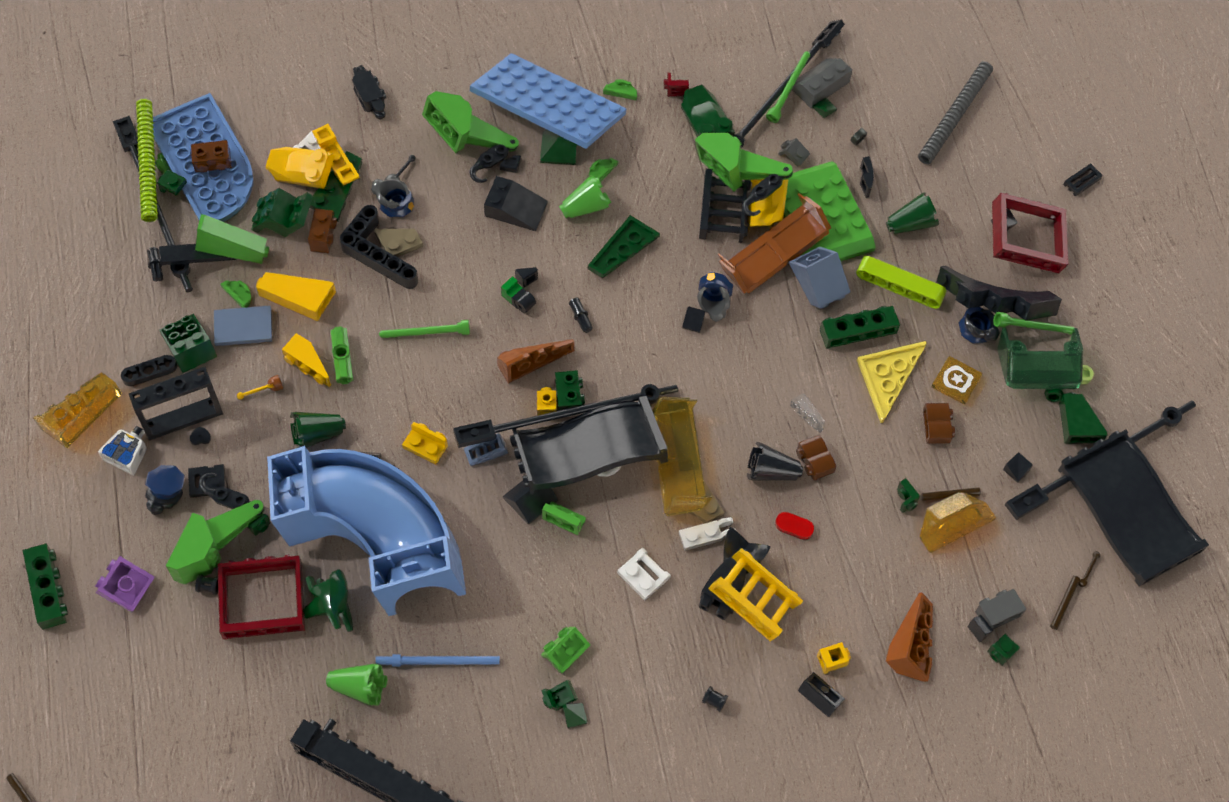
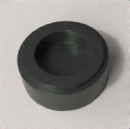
M863 128L859 129L850 141L854 145H858L867 136V132Z

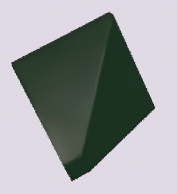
M827 98L813 105V108L823 119L837 111V108Z
M583 703L563 705L567 728L588 724Z

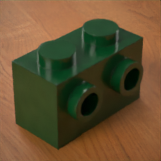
M578 370L555 372L558 411L585 405L584 394H580V389L583 388V379L578 376Z

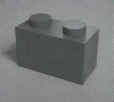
M1005 589L996 594V597L993 599L988 597L980 601L975 612L978 616L982 615L994 630L1023 616L1026 607L1015 589L1010 591Z

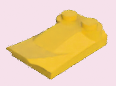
M292 147L271 149L266 169L278 182L325 189L335 155L326 152L324 149L308 150Z
M750 180L752 182L751 191L762 180ZM782 180L781 187L766 199L754 202L749 206V210L752 212L761 211L756 216H748L747 222L750 226H770L774 222L783 220L788 180Z

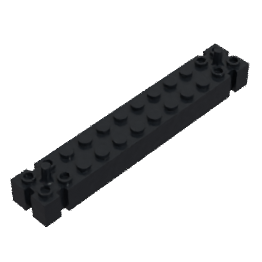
M303 719L290 740L295 753L315 762L320 767L384 802H455L449 799L450 795L442 790L437 792L431 789L432 786L426 781L420 780L418 782L412 778L413 775L405 770L400 772L394 769V765L387 760L382 762L376 759V755L371 751L365 750L363 752L357 748L358 745L350 740L345 742L339 739L340 736L332 731L336 725V721L333 719L328 720L323 730L320 729L322 726L316 721L310 720L308 722Z

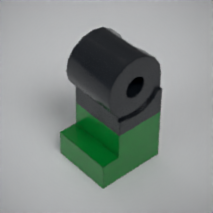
M513 276L501 286V296L522 313L528 312L537 303L534 296L520 286L518 280Z

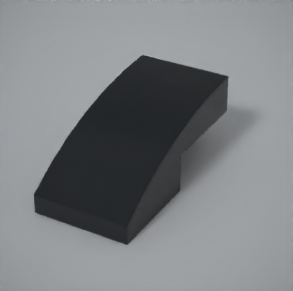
M870 156L863 157L860 166L863 173L860 186L865 198L870 196L874 178Z

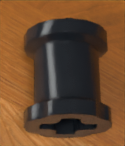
M199 574L195 583V592L205 591L217 595L218 577L208 578Z
M710 686L702 699V703H708L717 708L718 712H721L728 699V695H722Z

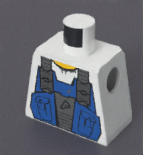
M135 426L131 433L118 430L99 449L98 453L102 460L134 476L147 449L144 441L141 440L145 432L138 426Z

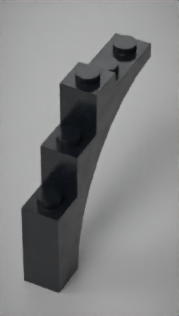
M948 266L940 267L936 281L937 284L956 296L955 300L966 308L985 306L995 314L997 312H1013L1025 321L1056 316L1062 301L1060 297L1050 291H1021L997 287L969 278Z

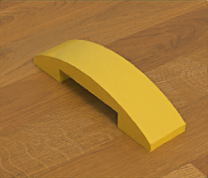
M329 124L313 130L312 133L320 149L335 155L331 168L344 186L359 179L357 171L343 152Z

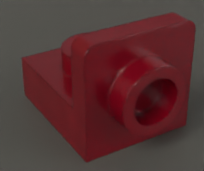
M667 72V79H664V90H667V97H684V91L689 89V80H671V72Z

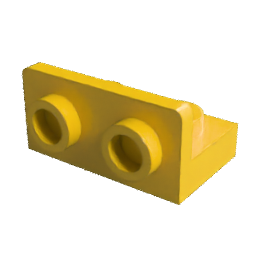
M413 422L411 424L412 430L403 442L402 448L436 465L448 447L445 435L438 431L433 432L422 423Z

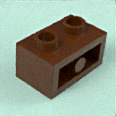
M227 140L191 144L192 164L195 173L232 168L231 153Z
M314 209L308 237L311 252L329 253L330 246L334 241L333 231L337 227V218H334L333 210Z

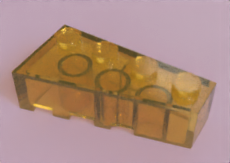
M101 372L81 385L80 390L72 394L69 393L65 396V400L57 405H51L47 408L48 411L42 415L37 414L33 419L42 431L65 448H68L122 392L115 381Z

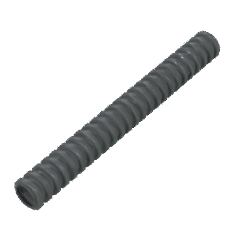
M986 61L979 63L964 88L954 100V103L944 115V118H942L918 154V159L922 163L929 165L933 162L935 156L993 72V66Z

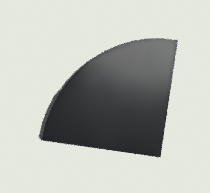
M513 155L511 158L503 160L499 166L500 170L517 173L521 162V155Z

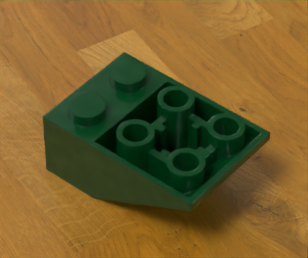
M194 314L184 316L181 320L167 324L159 329L182 373L218 357L208 335Z

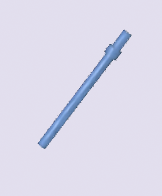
M392 654V656H376V664L392 665V667H401V665H499L500 656H401V654Z

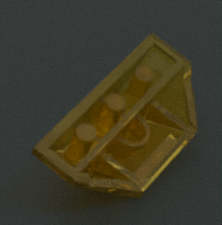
M958 492L927 508L919 538L928 552L932 553L996 520V517L986 502L963 492Z

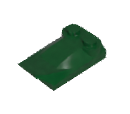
M701 84L684 91L681 109L697 137L702 133H729L731 136L735 135L733 122L726 117L714 95L704 85Z

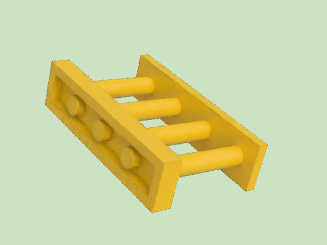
M741 548L732 556L737 563L725 579L722 577L718 578L708 589L765 638L772 641L783 631L778 626V623L788 608H796L802 604L803 600L795 591L790 590L757 562L749 552ZM745 568L752 574V577L739 593L731 584L740 571ZM760 581L768 589L756 606H754L747 600V596L757 582ZM775 594L783 603L770 619L762 610Z

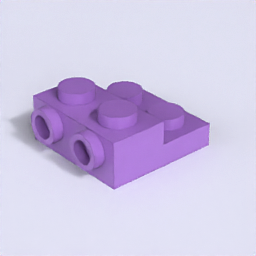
M119 556L117 561L112 559L106 568L109 571L105 578L101 576L95 585L98 588L96 593L108 601L115 602L128 611L133 612L155 577Z

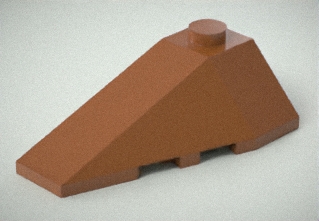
M923 592L918 593L890 643L886 662L897 674L928 682L932 667V658L929 657V647H932L929 628L933 627V604Z

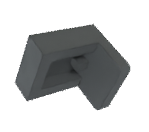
M797 138L791 141L786 140L781 145L782 149L778 153L780 156L786 154L797 167L810 154Z

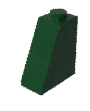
M1074 392L1063 394L1059 401L1064 443L1094 444L1100 439L1105 440L1108 436L1107 431L1084 395Z

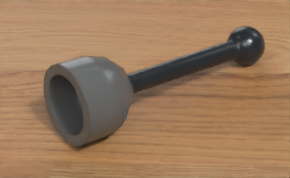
M410 155L409 160L397 174H390L384 180L388 178L400 180L399 176L411 162L416 160V157Z

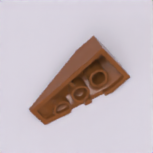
M573 339L504 351L497 357V366L506 381L510 383L575 350V342Z

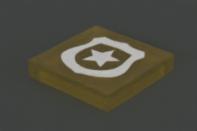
M949 356L931 387L965 405L983 373Z

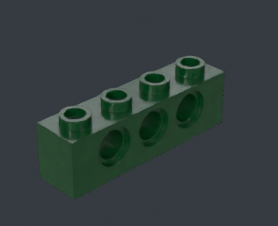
M881 306L870 311L863 310L856 314L848 313L837 318H826L821 322L820 333L825 347L828 349L897 334L900 323L893 306Z
M47 543L22 550L37 624L44 630L67 623L65 616L68 615V609L61 598L64 597V590L62 585L58 583V579L61 576L58 567H55L54 561L57 560L55 550L50 549ZM47 565L45 569L39 570L41 566ZM50 583L49 587L43 589L45 584ZM54 601L52 606L46 607L49 602Z

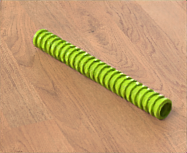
M139 99L136 102L140 213L141 220L153 222L158 218L153 103L149 99Z

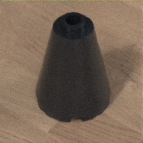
M755 443L757 448H752L747 468L751 469V474L747 473L749 480L796 481L798 477L802 476L803 466H801L800 461L763 443Z

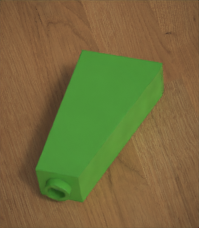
M204 214L200 216L195 248L197 251L262 264L263 258L268 256L269 247L266 246L267 239Z

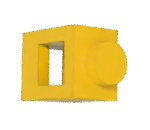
M544 387L541 388V391H537V416L556 412V390Z
M842 642L819 649L817 654L824 674L848 666L851 659L848 648H844ZM831 657L837 658V661L833 662Z

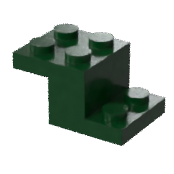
M281 188L269 192L268 195L263 198L261 197L257 202L256 207L258 208L252 218L251 230L258 233L267 227L277 234L287 237L305 225L313 195L306 192L301 196L295 197Z

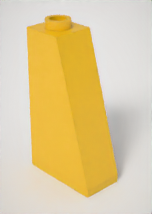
M265 272L263 277L259 278L256 283L260 297L315 321L320 319L336 293L334 283L330 281Z

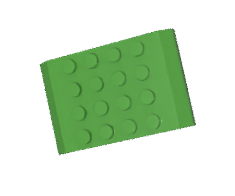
M831 161L793 173V177L788 180L783 217L786 218L803 205L798 196L799 193L803 197L807 196L822 208L831 226L829 234L801 254V256L818 247H823L838 252L840 261H844L875 251L873 235L836 163Z

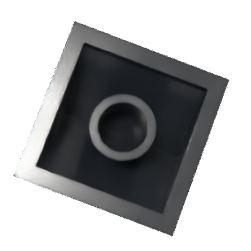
M522 480L507 492L503 499L529 525L542 514L545 503H556L558 498L551 488L534 490L535 494L531 495L529 488L524 487Z

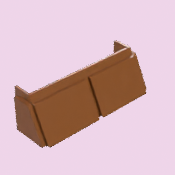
M798 193L803 204L730 260L727 261L718 253L719 263L724 272L744 294L746 292L748 294L787 266L788 261L796 259L829 234L831 226L818 204L807 196L803 197Z

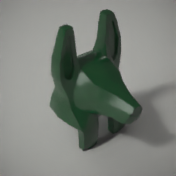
M342 570L333 571L329 579L325 581L318 578L316 583L313 576H307L308 589L315 598L303 609L305 618L309 619L327 615L333 627L338 630L341 628L340 616L347 631H353L352 616L347 603L348 584Z

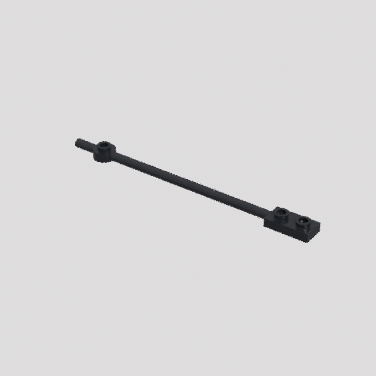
M842 19L830 21L812 42L813 47L809 51L810 57L805 66L821 47H828L832 43L831 40L841 33V29L845 25ZM795 68L743 129L732 136L740 140L741 148L744 146V137L782 94Z
M130 116L112 121L124 152H131L139 172L138 138ZM157 200V220L167 246L175 245ZM189 263L170 265L172 274L181 279L185 291L191 292L193 288L187 276L190 273Z
M647 384L642 387L640 393L498 425H493L490 419L453 428V433L458 448L496 440V433L578 415L608 405L639 401V397L647 396L649 404H654L658 401L659 396L678 392L677 385L658 388L653 384Z
M1191 400L1178 409L1171 406L1165 408L1161 414V419L1130 436L1131 440L1135 443L1164 425L1168 427L1178 425L1182 415L1196 407L1195 402ZM1064 475L1042 489L1036 484L1008 500L1005 506L1013 517L1018 520L1047 503L1049 500L1047 494L1070 480Z

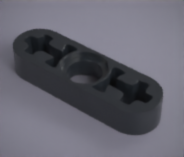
M163 355L123 369L121 379L126 386H135L172 374L177 369V363L173 356ZM166 362L170 363L169 367H166ZM147 367L154 368L151 374L144 373ZM129 374L133 375L132 379L128 378Z

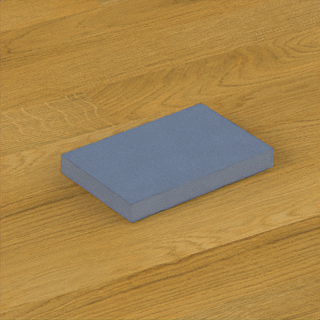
M271 306L214 310L215 346L272 342Z

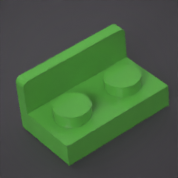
M554 502L550 504L545 503L542 509L543 520L576 535L579 534L586 521V517Z
M564 627L557 634L559 637L554 642L550 641L543 648L545 651L541 653V656L547 658L559 673H563L591 645L576 627Z

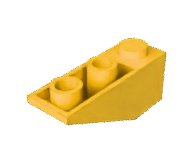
M296 333L282 348L284 360L290 365L294 364L299 367V370L305 375L313 376L317 383L330 387L329 376L312 343Z

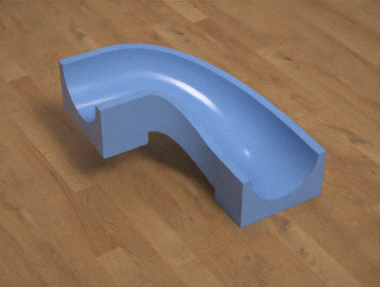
M302 446L267 457L270 518L289 547L330 535L344 537L358 545L370 556L369 566L372 592L388 616L396 614V602L402 595L417 588L429 586L443 587L452 590L458 596L466 595L462 560L454 535L428 494L400 469L372 455L344 449H326L309 453L307 448Z

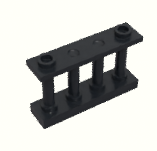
M706 168L699 239L706 240L707 233L715 231L739 234V243H742L743 236H747L748 231L742 207L741 211L713 209L709 205L713 201L742 203L743 205V202L747 199V190H751V181H742V186L739 187L743 188L742 196L716 194L714 191H711V187L728 186L721 179L712 176L713 169ZM708 217L741 218L740 227L711 224L712 222H708Z

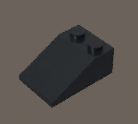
M496 176L484 203L485 217L536 231L548 200L513 180Z

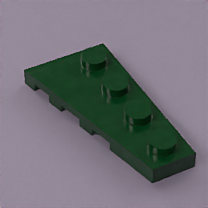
M346 151V157L358 173L362 165V158ZM332 170L329 173L325 189L318 188L314 193L310 208L313 210H333L334 218H337V222H339L340 214L344 210L346 199L350 195L354 181L343 186Z
M630 215L588 264V270L603 279L658 239L660 233Z

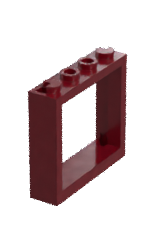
M1000 193L992 201L994 258L1058 274L1068 266L1066 209L1009 195L1008 193ZM1006 208L1054 220L1055 255L1007 244Z
M287 554L284 557L278 558L267 556L264 559L258 560L247 558L244 561L235 562L229 560L228 563L218 564L219 633L222 639L305 631L302 561L299 555L290 556V554ZM295 569L297 617L229 624L228 576Z

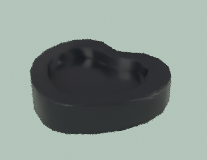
M197 427L190 435L192 445L208 444L211 441L210 433L203 427Z

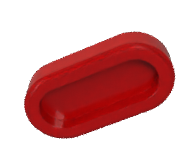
M781 512L776 517V528L783 533L802 540L809 539L813 535L814 525L808 519L789 512Z

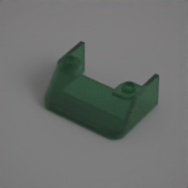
M1002 328L997 351L1004 380L1008 387L1013 389H1077L1081 386L1083 376V345L1077 328L1073 329L1071 340L1064 344L1063 351H1027L1025 344L1021 341L1009 340L1006 328Z

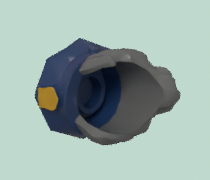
M392 178L384 181L376 179L372 182V193L376 195L377 201L380 203V210L388 217H404L413 211L414 198L404 182Z
M710 272L700 278L697 300L699 306L709 314L711 320L718 322L725 318L726 311L730 308L733 284L725 275Z

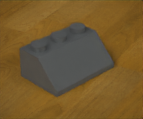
M827 58L798 77L792 91L810 108H813V105L850 83L853 69L841 58Z

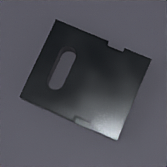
M224 464L214 465V467L210 468L208 466L188 468L190 498L208 496L201 492L200 488H196V477L200 476L201 478L207 473L217 474L216 477H210L206 480L205 484L207 487H226Z

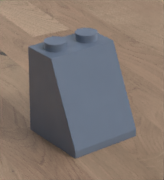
M818 247L789 262L811 305L825 308L829 306V303L841 300L846 294L850 293L838 252Z

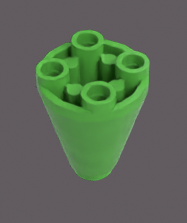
M592 175L589 176L562 202L563 204L559 207L565 218H573L609 208L608 204L611 201L608 195L600 190L603 186L598 177L593 178Z
M380 664L329 671L326 677L328 688L371 706L380 705L382 690L387 686L388 678L383 674L382 665Z

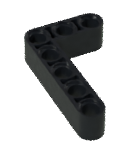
M374 205L364 206L340 235L342 251L407 289L415 288L418 285V275L414 266L366 240L378 226L379 215Z

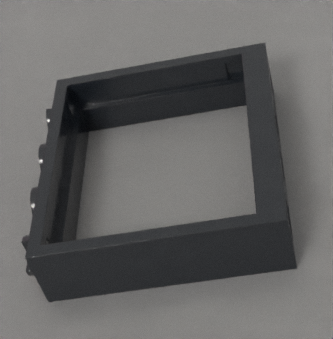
M206 367L128 393L133 409L149 441L223 415ZM207 387L210 395L209 398L146 420L142 410Z

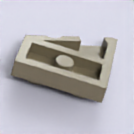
M415 229L374 230L382 248L396 257L423 247V243Z

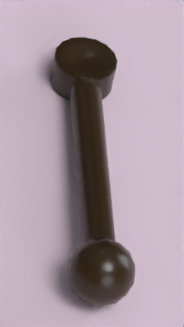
M1098 551L1093 552V559L1083 579L1079 581L1080 587L1087 585V578L1096 560L1100 558Z

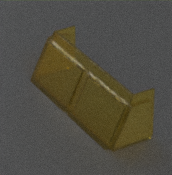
M660 397L652 410L668 449V462L661 464L657 460L663 508L666 516L700 511L712 499V496H706L693 414V407L697 400L690 398Z

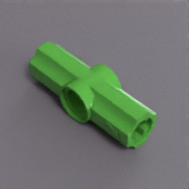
M341 326L334 327L330 332L336 381L342 385L349 384L353 381L347 328Z

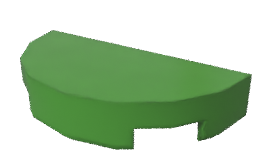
M617 79L615 82L606 84L603 89V94L637 101V90L629 81Z
M613 158L598 159L591 165L589 176L592 175L593 178L598 177L601 182L618 165V161Z
M227 280L220 284L241 308H247L252 300L251 292L245 283Z

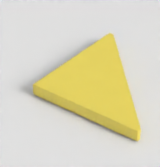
M926 341L857 358L880 423H883L925 349Z

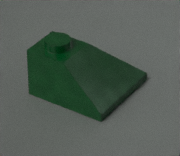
M547 129L544 130L542 133L540 163L576 165L577 144Z

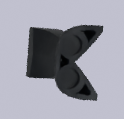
M732 527L729 528L725 537L724 562L706 582L701 591L699 608L704 611H709L711 605L718 607L716 616L722 620L733 614L734 610L708 588L718 578L722 577L725 579L737 563L732 556L741 548L749 552L759 563L766 557L771 548L769 545L749 543ZM745 568L740 571L731 584L739 593L743 589L746 574L749 573Z

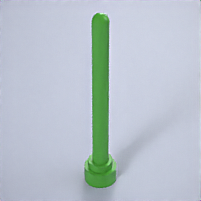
M805 51L775 107L768 110L766 118L769 121L778 123L780 120L781 109L808 61L810 52Z
M997 312L994 316V325L1001 328L1014 325L1068 334L1075 332V328L1072 326L1031 320L1025 321L1024 319L1011 318L1007 313Z
M461 320L456 325L382 330L379 332V336L381 338L451 332L470 335L469 320Z

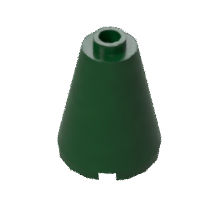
M924 192L887 218L886 226L889 232L899 234L936 227L939 225V219L935 220L934 215L937 212L930 197L926 196V192Z
M291 412L290 418H294V423H290L294 445H299L297 448L302 446L308 448L343 433V429H346L345 419L341 418L339 414Z

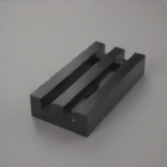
M1090 163L1066 179L1063 185L1065 187L1068 186V190L1070 192L1073 191V195L1076 197L1101 180L1103 175ZM1090 170L1092 171L1091 173H1089L1088 175L1084 176L1081 180H1079V181L1076 182L1075 184H1072V182H1074L1075 180H1077L1078 178H1080L1082 175H1084V174L1087 173L1088 171H1090Z

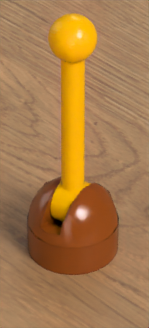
M275 375L268 380L267 385L244 393L239 392L237 393V398L242 400L247 395L267 388L272 391L282 390L281 379L279 375Z

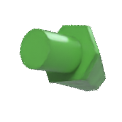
M157 154L155 165L164 175L167 170H170V167L163 154Z

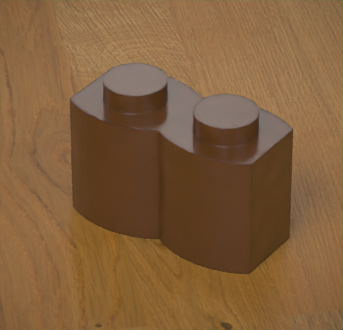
M925 403L923 417L926 443L950 444L952 438L955 437V427L951 425L950 421L953 420V409H950L949 403Z
M820 434L798 443L796 453L799 460H803L806 464L804 468L808 476H811L813 480H817L835 473L837 466Z

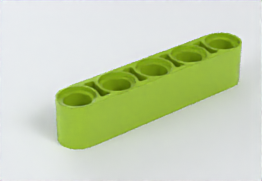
M870 256L862 258L856 271V275L862 280L933 309L940 308L947 293L946 288L937 283Z

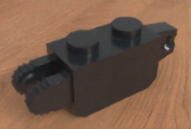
M363 65L354 67V76L352 78L353 90L362 108L368 113L373 111L375 117L380 120L383 119L386 115L384 111L386 94L383 89L379 88L380 84L377 76H373L371 71H367Z

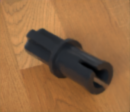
M151 247L147 250L148 268L151 269L153 281L161 282L163 280L161 268L163 265H161L159 249Z
M573 298L569 301V305L574 313V319L578 321L583 332L589 333L593 327L587 316L588 312L584 310L580 298Z

